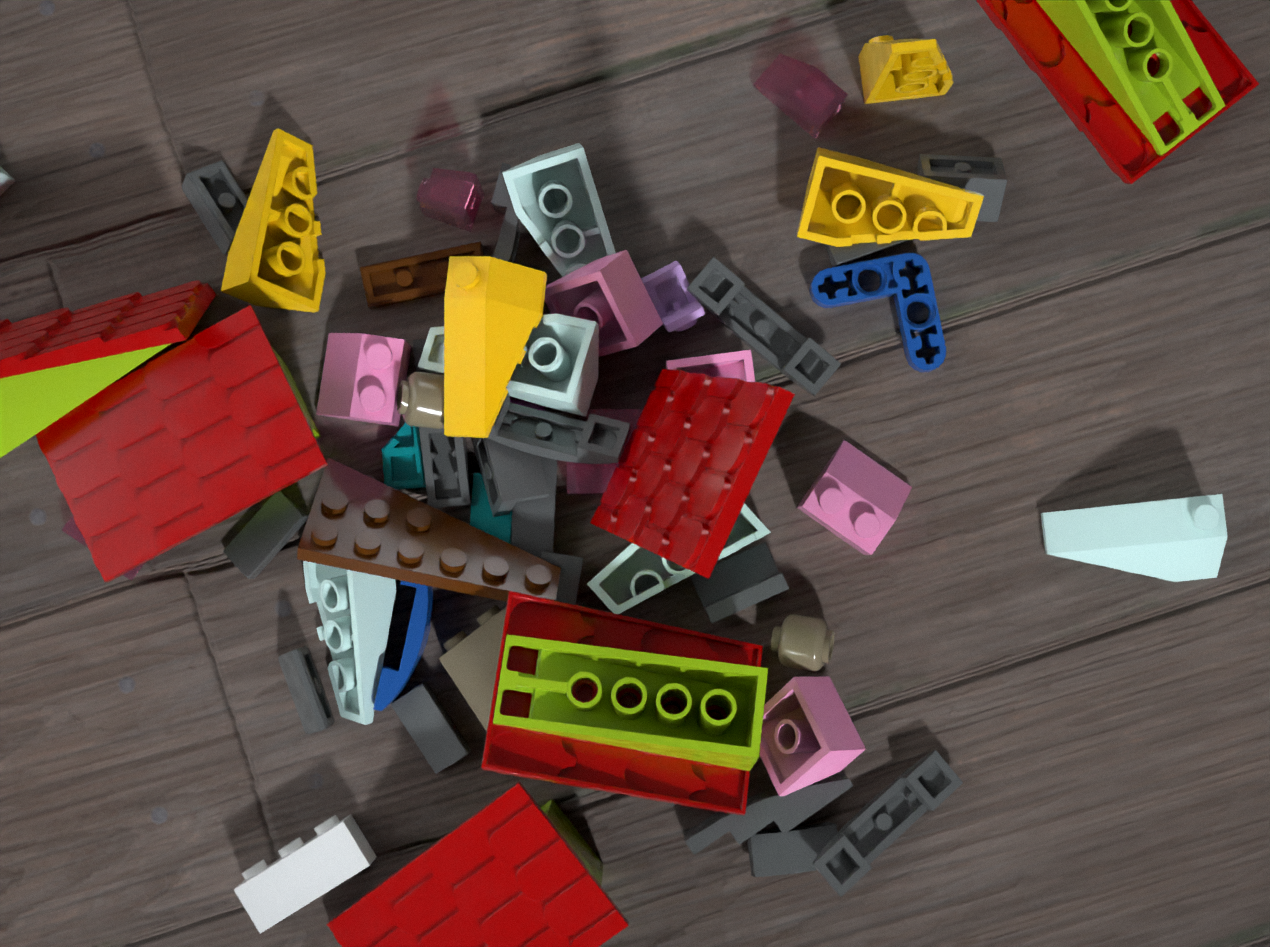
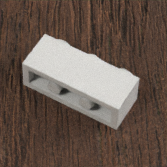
M351 814L339 821L336 815L330 817L314 828L317 835L303 843L299 837L278 850L281 858L267 865L263 859L241 873L245 880L234 891L260 934L367 868L376 859L377 856Z

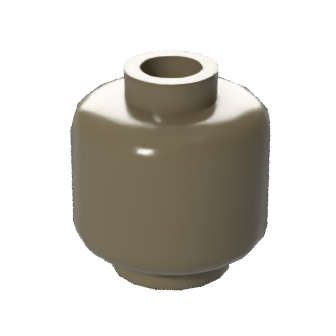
M414 372L408 377L407 381L402 380L400 382L396 408L397 414H403L407 425L432 429L444 428V375Z
M790 614L783 621L782 627H774L771 650L778 651L779 661L786 668L817 672L824 663L831 662L835 632L828 629V624L823 618Z

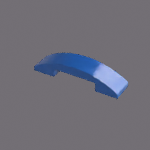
M401 581L400 583L401 585L417 588L400 667L394 665L382 667L373 710L383 711L400 695L421 660L429 636L433 614V587L406 581Z

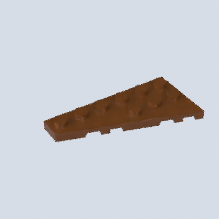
M331 458L327 459L328 465L324 468L298 546L297 560L505 602L508 601L509 591L556 601L561 573L560 567Z

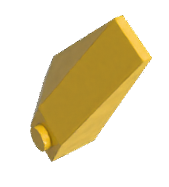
M883 35L870 39L869 43L864 44L859 54L864 104L945 95L954 83L951 70L936 39L894 40L893 36Z
M279 128L275 129L272 133L228 252L221 292L255 306L314 313L319 311L326 272L324 259H319L317 236L322 235L320 221H315L313 197L317 195L313 145Z
M818 147L806 189L797 237L835 247L872 242L884 244L897 240L919 239L924 241L971 237L984 195L860 157Z
M490 256L449 257L444 296V435L447 437L488 438L508 394L507 385L516 365H521L526 351L524 347L533 327L537 329L543 316L547 274L544 271Z

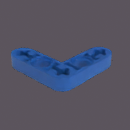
M904 253L827 268L820 271L813 278L809 287L812 301L823 308H834L893 296L908 364L918 372H930L944 362L946 345L931 272L927 261L921 255ZM905 263H909L911 269L919 270L920 274L913 279L915 291L923 288L924 293H915L907 298H903L902 292L907 293L911 289L909 279L907 277H900L899 274L905 268ZM872 270L879 275L880 286L877 290L867 292L859 286L858 276L861 271ZM850 273V288L854 296H848V288L837 290L833 294V299H828V295L824 292L819 293L818 288L823 285L824 278H829L831 284H841L847 280L844 274ZM920 302L927 307L929 316L925 323L915 324L908 319L907 307L910 303ZM931 327L933 334H927L924 337L927 348H934L936 355L930 358V364H926L924 358H917L916 351L922 348L921 337L917 336L912 339L910 332H922Z

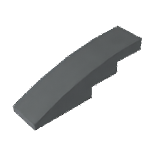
M427 338L412 340L416 372L431 373L418 368ZM419 427L428 505L434 508L470 505L471 495L466 437H447L444 435V428Z
M837 773L786 796H778L775 788L760 792L747 798L744 816L717 812L684 832V841L695 855L728 831L731 832L739 845L773 821H775L782 833L786 834L853 787V784L844 773Z

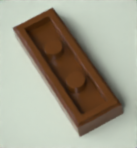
M481 241L360 267L368 308L375 309L445 294L449 257L485 256Z

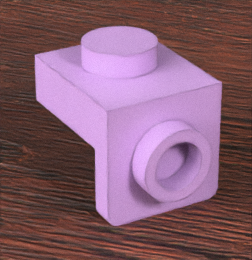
M677 261L641 278L663 322L662 325L668 332L686 330L696 324L697 318L705 314L702 305L686 290L690 284L680 263Z

